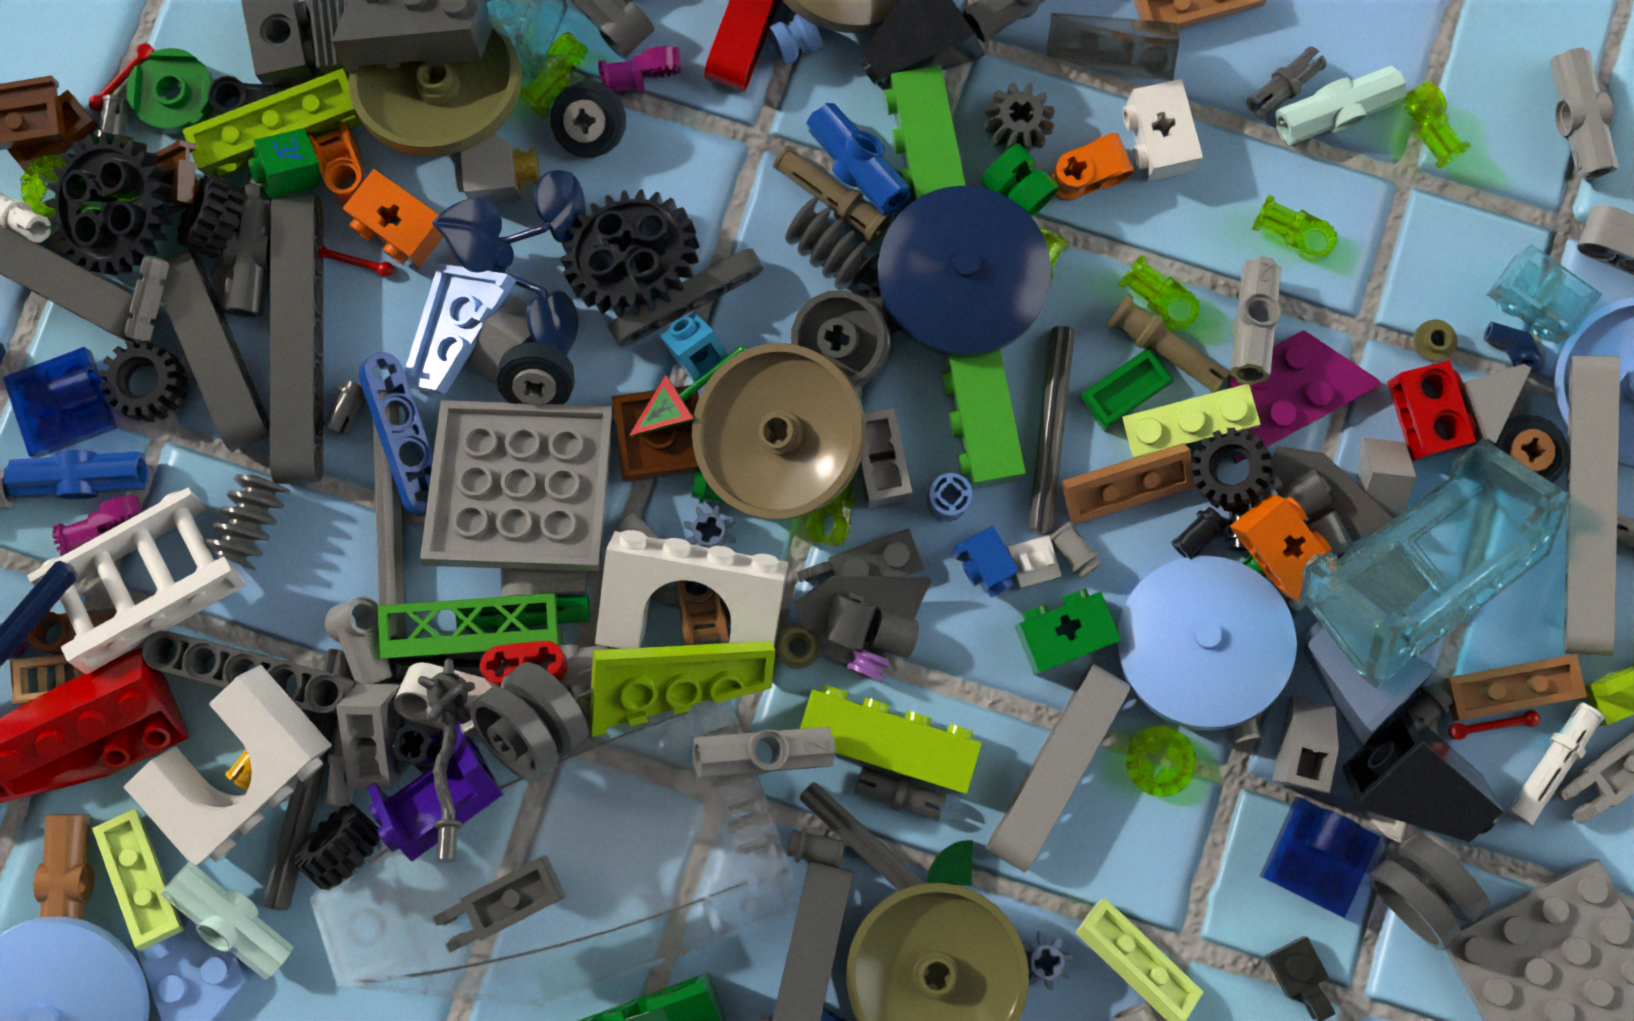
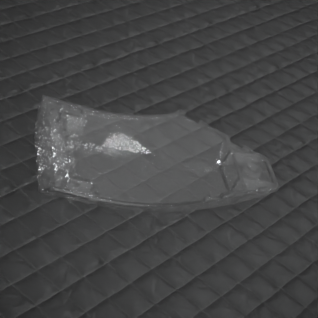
M711 699L693 705L691 711L674 715L673 710L649 716L647 717L648 722L629 727L627 722L607 728V734L596 737L591 736L590 729L588 728L586 740L569 755L558 756L556 766L536 782L526 781L508 770L491 753L484 742L476 744L504 795L464 823L461 829L457 830L455 862L442 863L437 861L438 843L411 862L400 849L392 852L379 836V843L372 847L374 851L371 856L363 859L365 863L360 869L356 867L350 878L346 879L344 877L340 885L337 887L332 886L330 890L319 889L310 898L337 986L544 1006L679 957L797 911L798 907L791 866L758 775L751 773L697 778L693 762L695 737L743 734L731 700L715 703ZM547 855L566 895L564 899L482 941L477 939L451 953L448 952L445 943L449 942L450 938L462 932L466 933L474 928L467 913L458 916L457 920L445 926H436L433 920L435 915L460 903V898L541 856Z

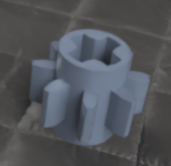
M718 505L713 508L712 513L705 514L700 507H696L698 517L694 523L690 521H684L683 523L686 529L693 532V536L686 540L691 545L698 544L701 547L710 548L712 546H723L725 542L736 543V537L726 531L735 521L733 517L722 520L719 517L720 507ZM710 523H716L720 536H712L709 542H704L703 534L699 531L700 528H708Z
M1037 931V942L1030 946L1022 941L1024 950H1026L1028 968L1031 970L1029 973V984L1033 985L1038 978L1044 980L1045 986L1049 990H1053L1052 979L1057 978L1059 975L1064 979L1070 978L1063 969L1065 962L1074 959V956L1067 952L1061 953L1059 950L1063 943V938L1056 936L1050 944L1046 942L1044 934L1041 931ZM1044 949L1050 955L1055 956V961L1048 963L1047 971L1034 964V960L1041 958V950Z

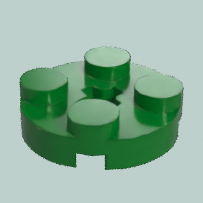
M176 48L160 49L149 54L148 56L151 59L144 62L141 67L136 65L131 71L127 82L128 102L138 117L150 128L165 134L183 133L182 129L209 119V113L213 107L208 100V90L214 79L206 66L189 52ZM176 82L181 92L176 98L169 100L165 95H162L163 90H169L171 83Z

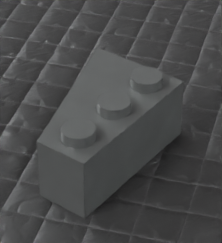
M348 0L332 39V44L346 73L360 72V66L385 64L387 69L400 68V62L425 60L427 65L478 61L482 59L494 24L486 0Z

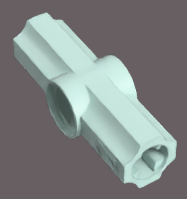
M1391 65L1352 81L1349 77L1331 82L1319 89L1315 95L1278 109L1274 114L1278 134L1281 140H1284L1290 146L1328 130L1331 133H1338L1351 128L1363 121L1367 115L1402 102L1407 97L1405 79L1401 71L1396 70Z
M190 861L160 893L161 896L197 924V933L207 944L219 951H230L264 980L273 975L294 948L288 941L257 917L259 914L258 909L249 898L237 891H225Z

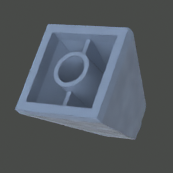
M1330 620L1326 625L1318 621L1302 637V640L1306 643L1304 650L1306 657L1355 741L1361 747L1369 742L1420 691L1436 670L1428 662L1333 620Z

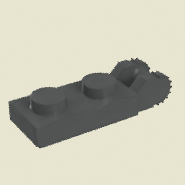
M908 528L831 556L826 562L797 572V576L800 582H810L830 572L834 576L907 577L924 570V567Z
M544 855L460 898V903L435 915L433 920L436 926H445L457 920L458 916L467 913L474 929L466 933L462 932L445 943L448 952L451 953L477 939L482 941L564 899L566 895L547 855Z

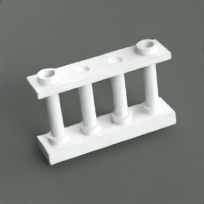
M189 487L182 491L168 494L155 506L69 553L47 560L42 564L41 568L27 575L29 581L35 585L54 562L59 560L66 564H71L77 572V580L60 598L76 636L74 640L61 646L67 662L86 675L141 645L152 633L166 631L246 586L240 572L225 556L214 560L193 519L207 511V508ZM176 527L198 567L193 574L178 582H174L154 542L156 538ZM138 549L158 590L155 595L134 605L114 562ZM97 571L117 613L112 619L94 627L74 584Z

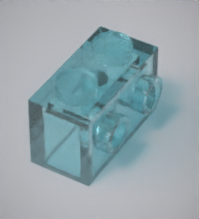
M1532 244L1513 257L1487 293V296L1496 301V306L1502 312L1513 317L1517 316L1531 326L1532 332L1537 337L1545 341L1554 342L1556 345L1576 333L1603 295Z

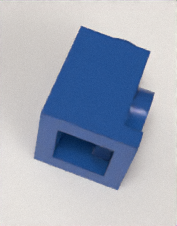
M994 526L956 545L952 550L955 559L964 555L966 562L962 564V567L974 587L980 584L983 591H987L991 598L1013 586L1010 578L1015 576L1019 570Z

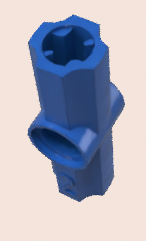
M825 103L821 108L812 112L806 122L809 126L808 131L835 161L832 165L834 174L847 185L858 187L883 216L892 215L896 210L903 207L911 196L909 193L910 187L882 157L885 148L881 141L868 132L858 130L835 103Z
M66 450L57 452L56 457L11 459L7 467L4 468V484L8 489L9 496L14 498L56 496L63 499H91L98 497V493L145 490V485L149 481V467L146 463L145 455L139 451L97 454L96 452L86 450Z

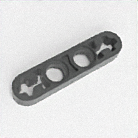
M754 249L742 250L682 282L683 291L671 288L668 291L671 302L667 303L659 297L655 299L656 308L654 311H651L646 304L640 305L638 316H634L632 310L623 313L621 317L614 319L608 328L618 346L630 345L758 276L764 267Z

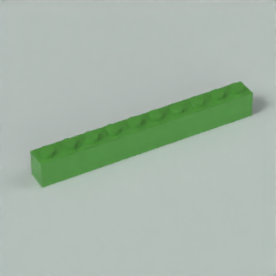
M941 65L891 73L890 87L884 90V102L887 115H895L897 129H892L893 147L896 155L903 154L905 168L900 169V177L910 187L909 193L911 194L912 202L938 189L966 186ZM998 350L991 354L977 357L943 355L946 371H941L940 373L942 388L945 397L952 396L955 412L949 413L950 428L953 438L960 437L963 453L957 454L960 475L969 479L972 489L1020 481L1026 474L1001 351Z

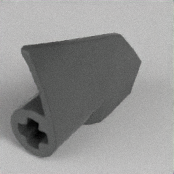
M1276 446L1272 455L1276 468L1273 470L1276 476L1275 483L1273 484L1278 496L1285 499L1291 497L1301 506L1307 515L1303 522L1311 532L1317 531L1332 549L1328 553L1330 558L1349 549L1354 545L1355 541L1394 524V519L1324 453Z
M832 576L797 599L794 604L804 629L821 633L827 639L847 647L862 649L863 646L908 658L914 650L919 633V623L915 617L932 581L928 577Z

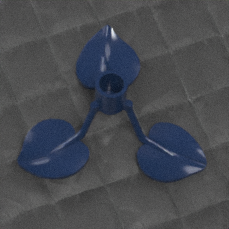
M553 170L545 173L539 179L534 190L535 209L538 216L544 221L537 227L510 236L499 237L502 229L500 213L490 201L483 198H471L452 205L436 217L432 224L445 238L458 262L468 271L473 273L492 271L509 274L505 272V269L512 264L514 259L511 243L545 233L549 229L555 241L559 243L573 240L568 232V228H581V223L577 216L579 214H586L585 197L579 181L572 172ZM509 274L517 280L515 285L533 291L539 296V298L532 299L527 305V325L533 342L554 346L567 355L576 339L579 324L578 313L572 299L564 291L560 290L552 291L548 295L544 287Z

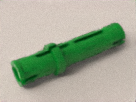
M588 595L556 598L558 624L590 622ZM546 603L529 604L517 619L525 626L547 625ZM507 605L504 607L513 613L520 605ZM492 606L485 607L473 622L481 629L497 628L498 631L508 618L496 607ZM464 608L460 610L465 615L469 616L475 610V608ZM455 614L456 627L458 629L464 621ZM512 623L509 627L517 626L514 623ZM469 626L466 628V630H473Z

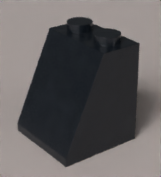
M1406 707L1342 766L1354 800L1363 810L1463 841L1471 842L1479 834H1484L1491 830L1497 823L1499 816L1504 812L1483 774Z

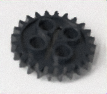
M101 132L100 137L89 134L86 136V143L76 141L73 143L75 155L64 152L61 154L66 164L64 169L53 167L52 169L59 177L58 184H47V187L56 193L55 199L45 202L46 206L55 208L56 213L49 217L48 220L51 224H58L59 229L52 237L53 240L66 241L61 250L62 254L74 255L73 264L86 266V271L109 275H118L119 272L133 273V266H141L145 255H158L157 248L154 245L155 241H167V237L161 231L162 225H173V221L164 216L165 210L175 207V203L165 200V194L173 189V185L161 182V179L168 170L167 168L155 166L159 156L155 153L146 152L147 144L136 142L133 140V137ZM119 199H125V200H131V201H123V200L118 201V200H119ZM95 207V208H101V210H97V209H87V208Z
M640 189L635 199H630L628 193L624 190L621 193L620 201L614 202L607 195L605 197V207L600 208L592 203L590 207L593 215L588 217L579 214L577 216L581 223V228H568V232L573 240L562 242L566 255L560 257L565 268L563 274L577 298L582 297L588 308L596 304L600 313L605 314L612 306L616 316L621 317L625 307H630L634 316H638L640 305L646 304L651 311H654L656 308L655 299L660 297L669 303L671 299L668 291L671 288L677 291L684 290L680 277H693L694 274L689 264L699 262L695 250L700 248L692 220L688 218L683 207L677 209L673 198L663 202L660 193L655 192L647 200L643 189Z

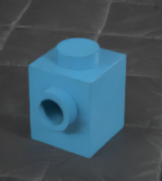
M695 311L686 317L676 320L670 326V329L660 335L679 367L693 382L697 381L728 356L715 332Z

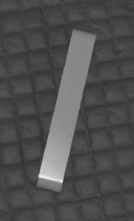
M1571 356L1564 598L1565 654L1612 656L1614 652L1620 398L1619 356Z

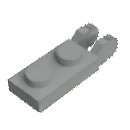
M1634 732L1582 768L1581 774L1570 778L1555 791L1562 801L1577 796L1580 791H1583L1590 785L1599 795L1580 805L1572 813L1573 818L1578 824L1591 820L1608 807H1616L1634 794Z

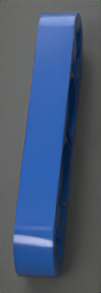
M377 352L367 358L360 366L359 380L402 504L412 515L418 517L426 516V503L424 501L417 502L414 494L420 491V487L423 491H429L433 454L401 363L392 354ZM377 363L380 369H388L390 376L384 379V382L381 377L374 378L372 375V371L377 368ZM394 388L397 391V393H392L383 398L382 400L379 398L378 395L384 392L386 389L387 392L391 391ZM395 403L403 408L406 418L402 425L396 426L387 421L384 413L387 404ZM402 444H410L417 448L420 459L416 466H407L399 458V449ZM424 469L426 475L418 480L415 478L410 482L408 481L407 476L414 475Z

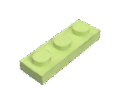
M1249 384L1122 417L1132 459L1181 443H1185L1186 446L1200 443L1205 437L1208 440L1215 439L1212 433L1220 430L1221 434L1224 435L1227 434V428L1235 427L1237 433L1242 431V428L1250 430L1261 425Z
M133 809L93 827V833L134 947L139 951H143L184 931L176 907L160 895L167 886L141 813Z
M1105 897L1094 905L1075 932L1167 1021H1186L1204 993Z

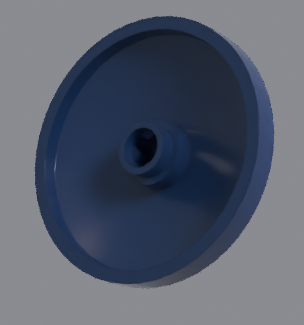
M952 186L938 189L919 197L899 213L889 227L882 242L878 261L879 291L886 311L892 321L916 344L932 352L952 357H977L991 354L1007 347L1020 338L1039 315L1047 298L1051 280L1049 250L1041 230L1032 217L1020 205L1008 197L993 190L975 186Z

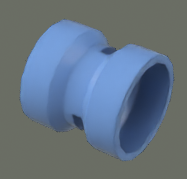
M798 14L794 16L793 21L789 22V26L781 21L768 26L771 41L783 65L796 61L799 51L801 53L813 54L823 49L817 25L803 19Z
M949 472L937 477L927 494L926 502L931 514L941 521L950 522L959 519L964 515L972 501L973 491L971 484L965 477L957 473Z

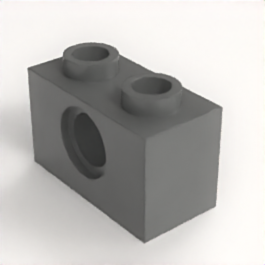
M241 0L254 71L259 81L267 85L294 86L315 79V49L313 39H308L306 27L312 26L306 1ZM291 33L285 42L276 43L281 35Z

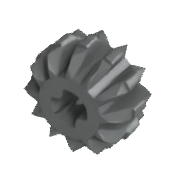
M1013 82L1009 85L1007 94L1000 90L994 93V103L987 104L984 115L989 118L985 121L984 131L986 133H995L991 141L993 147L999 146L1004 142L1007 144L1005 149L1007 151L1015 144L1020 143L1030 153L1031 145L1039 149L1045 145V136L1051 135L1055 126L1050 121L1055 113L1054 107L1044 105L1047 100L1046 92L1036 96L1032 95L1033 86L1031 83L1026 85L1024 92H1019L1018 87Z

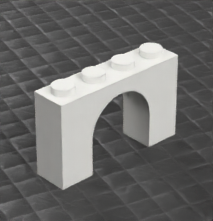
M635 530L615 531L606 549L595 644L620 649L640 648L646 633L652 593L667 583L687 580L710 587L724 600L731 616L729 643L771 641L775 648L789 562L779 561L775 556L769 554H755L751 556L735 553L732 549L725 546L707 548L691 545L688 541L680 538L662 540L647 537L644 533Z
M262 665L237 676L209 703L211 708L240 739L248 752L252 775L245 795L226 794L211 786L177 747L150 760L124 786V789L182 855L196 867L210 857L216 863L237 846L233 838L239 832L246 836L265 820V816L261 812L268 805L275 809L294 793L290 785L297 778L304 782L324 765L319 758L332 746Z

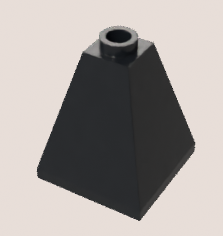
M899 0L862 52L867 60L861 66L874 85L882 81L886 87H889L891 73L941 65L942 70L979 60L985 53L975 33L952 0Z

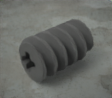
M814 197L795 215L787 230L785 240L789 245L799 243L797 250L801 256H807L812 253L810 264L816 268L824 265L822 275L827 279L837 276L834 283L835 287L838 290H843L858 282L872 268L879 258V253L866 259L863 255L868 243L864 241L853 247L851 243L856 232L851 230L841 236L839 231L844 221L838 219L829 225L826 221L831 213V209L827 207L816 213L814 210L819 198Z
M237 474L234 477V481L243 488V491L230 490L227 492V497L236 506H223L219 510L229 522L213 523L212 528L221 536V539H206L205 544L215 555L225 556L229 561L256 570L246 560L247 556H262L263 552L254 544V541H269L270 536L261 528V525H276L277 520L268 510L269 508L283 509L284 504L275 494L276 492L290 493L291 491L284 486L253 474Z

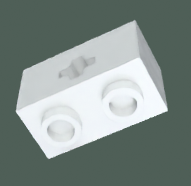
M1178 79L1132 90L1126 106H1123V120L1126 129L1133 131L1136 145L1133 146L1134 162L1138 170L1143 169L1146 182L1194 172L1203 159L1183 80Z

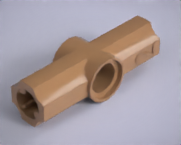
M90 814L46 815L43 862L36 869L33 882L35 899L41 903L40 918L63 916L84 920L85 903L89 901L94 888V870L91 863L87 862Z

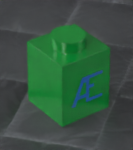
M304 128L253 140L254 158L248 159L249 168L256 184L263 183L269 198L319 186V161Z

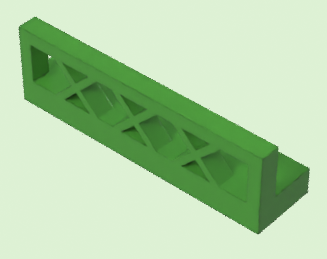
M556 593L377 605L380 659L488 651L492 647L534 641H551L557 645H563L562 628H558ZM546 603L548 629L530 630L517 617L529 604ZM507 605H520L513 613L504 607ZM494 606L508 619L496 633H486L473 620L485 607ZM475 608L469 616L465 615L460 609ZM441 610H451L464 621L452 636H442L429 625ZM422 611H431L425 619H422L416 613ZM407 613L419 626L407 639L391 640L390 614ZM512 623L522 630L505 632ZM468 626L477 633L461 635ZM424 629L433 636L417 638Z

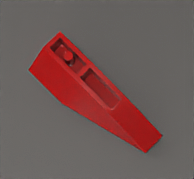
M143 647L117 658L87 675L83 674L0 718V803L110 776L188 739L189 733L168 681L161 671L155 670L146 664L142 654Z

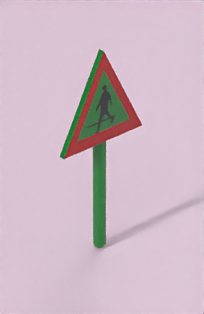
M745 346L737 348L680 394L668 376L665 375L629 436L634 437L694 421L695 419L684 401L706 385L712 375L725 362L740 352L747 350Z

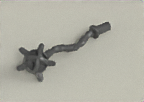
M446 659L443 672L438 673L433 678L420 676L418 683L427 689L428 704L432 708L429 714L430 720L436 721L442 714L444 737L442 748L436 756L433 769L435 790L440 802L442 817L441 820L434 823V828L438 830L437 861L452 863L456 861L457 830L462 828V823L455 820V808L447 783L446 773L450 757L454 753L456 746V718L461 724L468 721L463 707L467 702L468 692L475 689V684L473 682H466L465 679L454 673L453 660Z

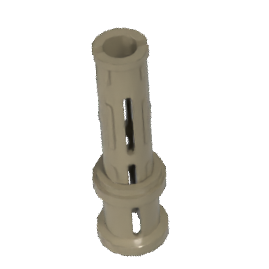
M791 146L784 147L773 163L774 169L786 175L812 196L818 197L819 201L834 211L833 216L836 218L835 220L842 219L844 221L843 224L847 223L865 236L864 241L868 245H872L888 226L892 215L883 216L874 206L863 199L864 194L861 191L854 189L849 191L802 157Z
M1128 293L1105 325L1110 328L1116 326L1136 340L1135 346L1138 348L1146 349L1150 347L1204 385L1210 392H1216L1224 382L1222 379L1227 378L1230 371L1224 369L1163 326L1165 321L1162 320V316L1159 314L1153 316L1133 302V296Z

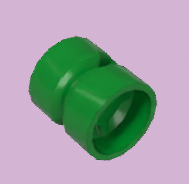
M1020 143L1005 151L986 170L980 179V183L986 189L993 190L1013 200L1031 217L1035 216L1060 189V185L1045 169L1036 170L1034 168L1035 158Z

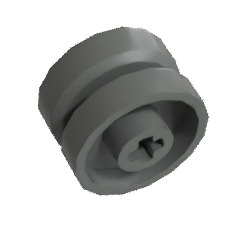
M847 290L826 291L811 298L797 313L791 329V344L806 347L830 359L847 375L854 386H860L875 379L887 366L894 349L893 328L887 314L874 301ZM842 333L849 336L847 346L839 345L838 339Z
M530 662L518 665L503 678L501 688L494 687L487 690L472 702L470 709L473 724L491 753L508 770L529 782H536L543 778L556 766L558 756L569 755L588 736L585 717L569 691L551 673L541 666Z
M1414 832L1398 847L1397 853L1401 863L1384 860L1369 874V881L1381 899L1399 919L1425 942L1436 949L1444 951L1461 933L1457 919L1473 923L1489 908L1490 901L1475 878L1448 851L1429 837Z

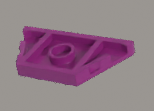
M1303 330L1273 346L1269 379L1266 382L1250 385L1261 425L1249 431L1253 437L1257 435L1262 439L1264 445L1269 447L1376 389L1381 383L1376 377ZM1229 372L1227 376L1228 389L1244 385V383L1237 382V379L1230 375ZM1233 455L1235 464L1246 459L1242 456Z

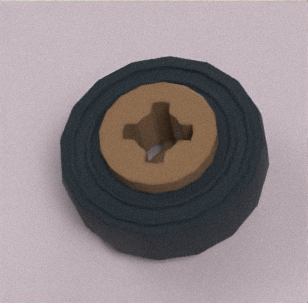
M1519 415L1508 419L1497 442L1486 447V460L1491 473L1501 484L1515 491L1533 492L1550 486L1563 474L1568 463V444L1563 432L1552 421L1538 415ZM1528 444L1530 445V448L1533 450L1535 455L1531 454L1530 450L1528 449Z

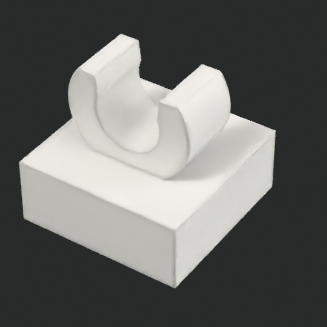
M1050 535L1006 548L1019 570L1015 575L1018 590L1062 577Z

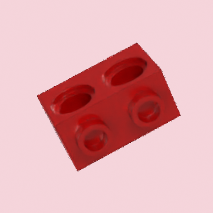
M1450 360L1404 371L1387 381L1412 462L1458 451L1476 442L1474 437L1476 424L1472 414L1466 411L1461 396L1463 393L1462 379L1459 373L1453 370ZM1422 381L1428 382L1433 386L1436 394L1435 399H1431L1423 393ZM1435 422H1440L1446 427L1448 431L1447 440L1441 439L1436 434Z

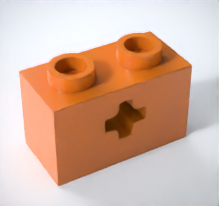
M374 168L342 208L352 220L349 224L352 230L369 242L373 236L385 244L382 250L401 265H404L408 260L420 268L443 239L442 234L432 224L439 214ZM391 218L395 221L401 220L397 226L392 223L387 224Z
M1269 493L1229 527L1277 590L1297 600L1337 566L1328 555L1332 551L1328 542L1317 531L1311 532L1303 522L1307 515L1301 506L1291 497L1285 499Z

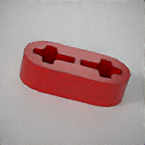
M551 641L495 646L486 651L481 658L480 671L491 687L501 688L503 678L516 668L514 666L526 662L533 664L543 663L544 656L548 654L556 661L548 665V672L560 681L567 673L568 661L559 646ZM506 659L509 665L513 667L506 668L504 676L499 677L493 669L499 668L501 660Z

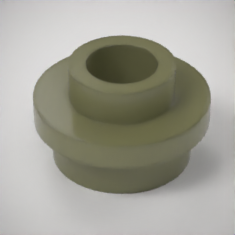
M1433 319L1424 322L1416 329L1413 336V345L1417 354L1423 359L1430 362H1441L1455 352L1457 335L1451 325L1445 321ZM1432 333L1438 334L1443 341L1442 346H1436L1432 343Z
M803 625L787 627L780 633L776 642L778 657L785 665L791 668H805L811 665L819 654L820 645L817 635L814 631L804 629ZM795 639H801L806 643V650L801 655H795L789 649L790 643Z

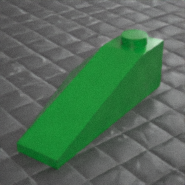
M709 972L577 1021H725Z

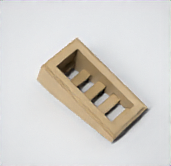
M65 655L9 660L13 704H25L48 692L46 670L48 666H55L57 687L66 683L64 664L70 663L67 662ZM73 666L74 679L84 674ZM37 668L38 692L30 693L28 669Z

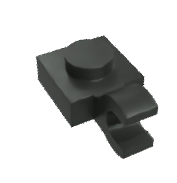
M1302 936L1265 955L1285 996L1292 998L1299 994L1312 1020L1323 1021L1335 1015L1330 1001L1318 985L1329 979V976L1307 936Z

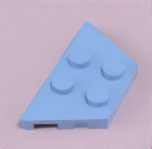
M177 909L184 931L143 951L136 949L161 1021H215L224 1011V1007L229 1001L236 997L250 981L245 963L230 951H219L207 944L197 933V924Z

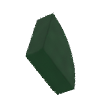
M973 840L957 841L944 848L931 863L927 872L926 883L971 885Z

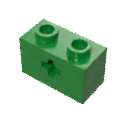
M1085 588L1063 597L1065 605L1049 611L1047 605L1044 604L1022 613L1024 621L1017 624L1015 629L1034 675L1121 641L1101 591L1089 596ZM1060 618H1062L1065 624L1073 622L1076 630L1070 633V641L1066 635H1057L1055 629L1061 625Z

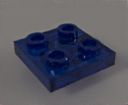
M86 347L3 377L30 457L40 458L117 429L111 407L104 399L107 395L102 393L99 388V384H102V381L99 377L92 351Z
M1295 797L1259 877L1338 917L1345 918L1381 837L1361 828L1360 824L1339 813L1321 808L1301 797Z

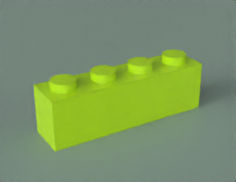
M823 684L821 692L812 689L800 729L830 727L831 734L834 737L835 754L967 794L982 742L972 739L974 731L952 724L948 725L947 731L930 726L932 718L911 711H907L905 718L888 713L890 705L870 698H865L863 705L846 700L847 691Z

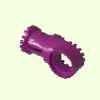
M660 46L642 51V55L633 56L632 61L607 64L605 60H598L599 78L602 79L600 83L614 92L636 90L638 94L645 93L644 78H658V76L663 78L664 73H667V77H670L671 72H673V75L682 72L679 48L675 46Z
M135 495L116 497L99 504V510L89 513L88 519L67 526L63 523L54 525L52 537L55 541L53 542L60 545L56 548L57 551H60V555L63 556L142 513L139 498Z

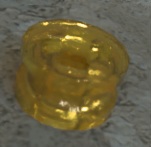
M529 147L527 152H522L520 148L513 149L514 169L518 186H525L526 181H532L536 185L541 178L536 147Z

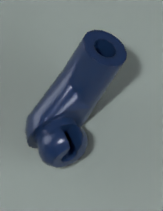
M1493 321L1489 323L1484 334V341L1504 347L1514 367L1525 364L1531 367L1530 373L1538 370L1541 364V355L1530 333Z

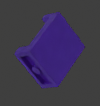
M456 721V746L454 753L450 757L446 774L455 808V820L460 821L463 825L504 794L480 749ZM434 766L393 796H387L375 782L367 787L373 801L368 806V809L381 826L377 830L379 836L392 852L400 849L411 862L438 843V830L434 828V823L441 820L442 811L435 790Z

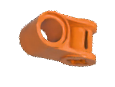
M346 121L340 123L339 129L319 137L314 135L308 136L319 161V169L324 183L343 206L368 176L361 159L362 155L359 146ZM349 178H356L351 187L341 189L344 181Z
M1111 133L1102 136L1090 144L1068 151L1060 157L1055 169L1051 173V177L1060 185V189L1055 196L1062 200H1075L1101 188H1109L1125 181L1135 173V169L1119 134Z

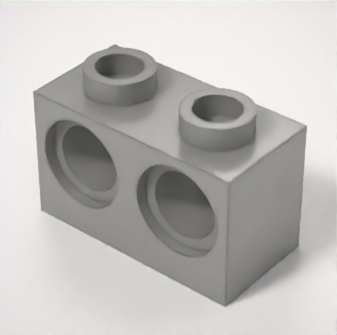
M890 408L865 413L866 439L859 470L867 508L909 501L913 492L895 409Z
M357 684L336 706L348 788L367 789V787L375 782L381 789H391L410 766L408 761H398L392 749L397 738L396 731L405 726L404 718L397 713L393 703L400 688L397 684Z

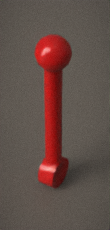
M147 43L139 45L137 56L99 95L90 96L88 99L89 107L94 111H101L103 96L111 95L130 76L131 71L136 65L140 66L143 62L151 59L148 55L155 51L153 47Z
M323 243L322 248L318 250V259L327 257L377 271L383 278H389L394 273V267L390 262L384 261L379 264L327 249Z
M1528 710L1523 716L1471 725L1453 723L1448 727V735L1454 740H1462L1467 734L1523 724L1528 727H1535L1540 722V716L1536 711Z

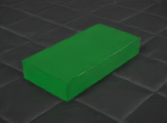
M1148 347L1081 393L1079 399L1104 431L1122 419L1123 416H1126L1171 385L1174 380L1151 348Z

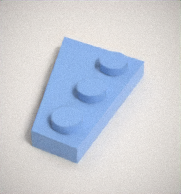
M438 263L404 372L409 388L443 395L447 393L474 350L485 320L499 310L517 281L509 274L492 271L473 273L464 267Z

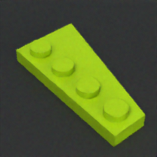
M771 641L593 650L589 719L591 736L596 737L607 734V728L627 722L629 727L647 723V717L673 710L674 715L691 711L693 705L711 699L715 703H720L771 689L775 648Z

